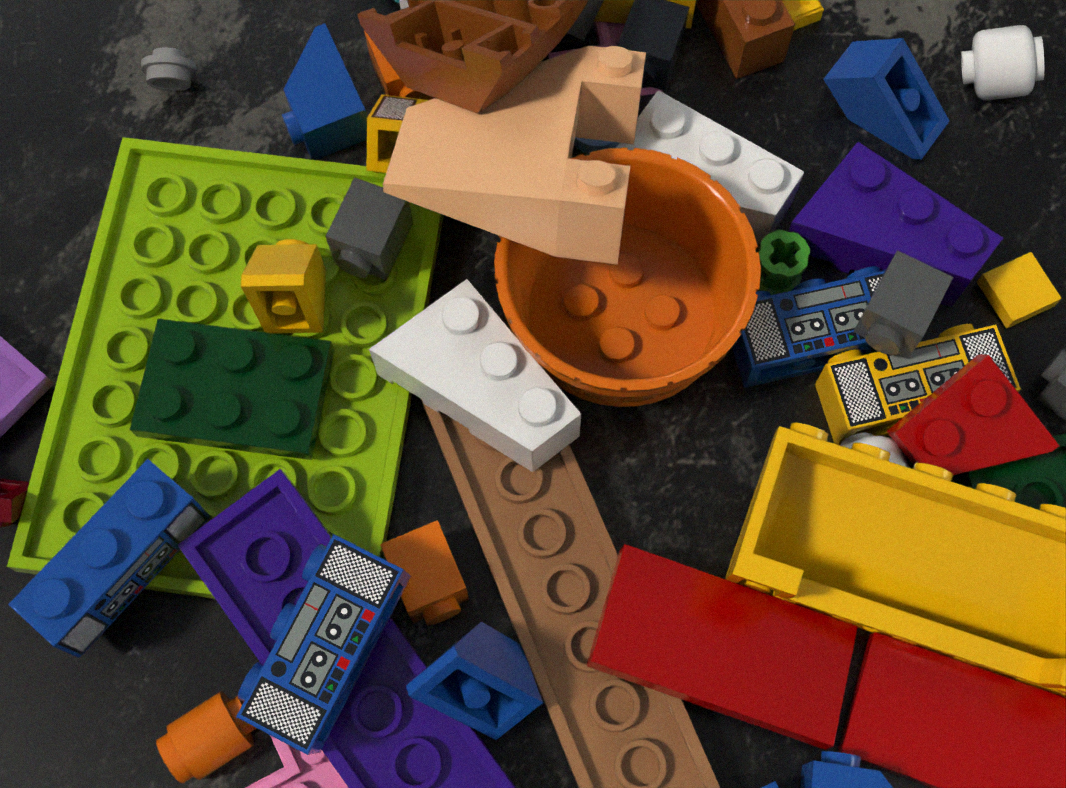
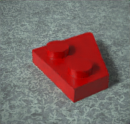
M978 354L887 430V433L897 443L913 466L915 463L930 464L946 469L953 475L1053 452L1059 447L1056 440L987 354Z

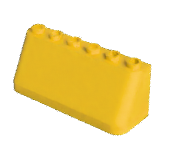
M791 423L790 429L778 427L725 577L726 580L856 625L859 629L871 633L877 632L1066 698L1065 507L1052 504H1041L1039 510L1016 503V493L1006 488L985 483L977 484L976 489L951 482L953 474L941 467L925 463H915L914 468L911 469L889 462L890 453L881 448L864 443H853L851 449L830 443L827 442L828 433L807 424Z

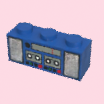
M876 266L866 267L853 272L847 279L826 283L824 279H811L798 284L792 291L771 295L768 291H757L758 298L753 314L747 326L741 332L740 337L732 346L744 388L822 371L831 357L845 351L861 350L863 355L879 352L872 348L864 337L853 331L886 270L881 271Z
M147 459L8 605L53 647L80 658L180 551L178 544L201 528L211 516L192 496Z
M333 534L327 547L319 544L312 552L303 570L302 579L308 581L300 598L296 605L290 602L285 605L272 627L270 638L276 640V643L264 665L259 662L253 665L239 689L238 698L244 701L236 717L307 755L320 753L411 575L404 569Z

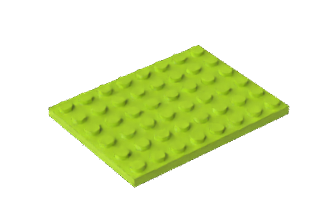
M122 137L7 567L16 572L38 574L147 459L202 506L211 516L206 523L281 469L289 477L331 536L335 534L383 559L384 553L380 544L387 541L412 393L397 383L391 384L377 375L369 349L428 307L444 215L409 202L413 225L387 280L370 274L366 278H359L346 273L337 266L325 236L354 177L383 187L386 173L366 171V166ZM285 239H296L308 244H317L326 268L324 332L273 333L331 341L334 347L312 460L136 437L130 430L157 319L264 332L241 288V275L257 245H276L277 242ZM181 550L144 588L147 590L215 599Z

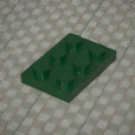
M157 319L130 430L136 437L312 460L334 354L332 342Z

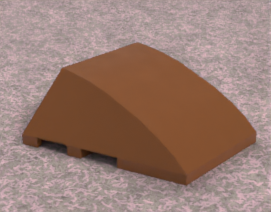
M407 0L409 7L387 15L378 14L374 8L357 13L362 28L407 88L478 114L505 96L538 66L562 40L583 11L588 0Z

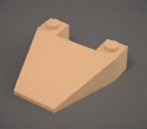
M586 46L542 61L510 92L478 114L437 98L407 107L384 178L383 192L555 257L618 265L630 166L611 164L599 160L571 159L575 137L634 144L646 52L630 51L619 46H608L605 48Z

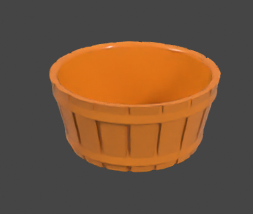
M607 148L589 152V155L586 156L581 154L571 158L586 161L599 160L611 164L630 166L618 265L555 257L499 236L501 241L497 242L494 259L495 279L498 282L496 288L511 331L556 385L583 400L600 405L629 407L655 403L677 394L690 386L697 378L707 373L725 357L740 337L741 332L745 329L753 314L758 298L756 292L760 288L761 277L759 252L756 253L758 245L753 229L745 213L740 212V205L728 190L717 180H711V175L678 157L676 160L671 158L672 155L648 149Z

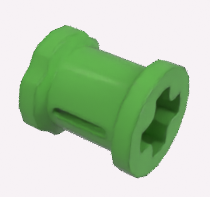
M776 230L770 232L762 239L759 251L761 277L758 291H768L771 295L792 291L800 283L801 274L808 265L810 248L806 240L798 233Z

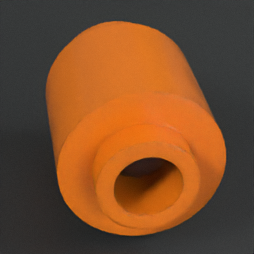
M220 691L168 724V733L156 740L158 751L164 763L177 781L183 784L193 777L201 780L254 746L251 732L257 728L236 717L244 703L238 696L230 700L224 692Z

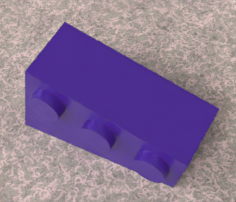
M860 142L856 143L792 221L788 231L798 233L806 240L810 248L809 256L833 263L832 269L849 273L850 269L857 271L872 266L879 267L881 271H884L897 250L953 277L940 303L948 307L954 305L1003 239V237Z

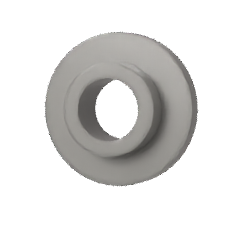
M168 47L156 48L153 50L152 55L146 56L141 60V71L146 74V84L155 89L164 91L189 89L191 78L196 75V63L186 58V53L179 49Z

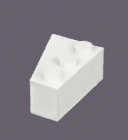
M659 90L637 119L634 144L619 143L616 147L628 148V150H634V148L648 149L672 155L671 158L677 160L678 157L711 175L710 179L713 181L717 180L740 205V212L745 213L758 244L761 243L766 235L775 231L793 204L804 171Z
M467 279L369 349L377 375L391 384L397 383L422 399L423 404L438 413L440 411L467 427L472 435L531 472H534L580 437L581 413L539 363L526 351L517 337Z

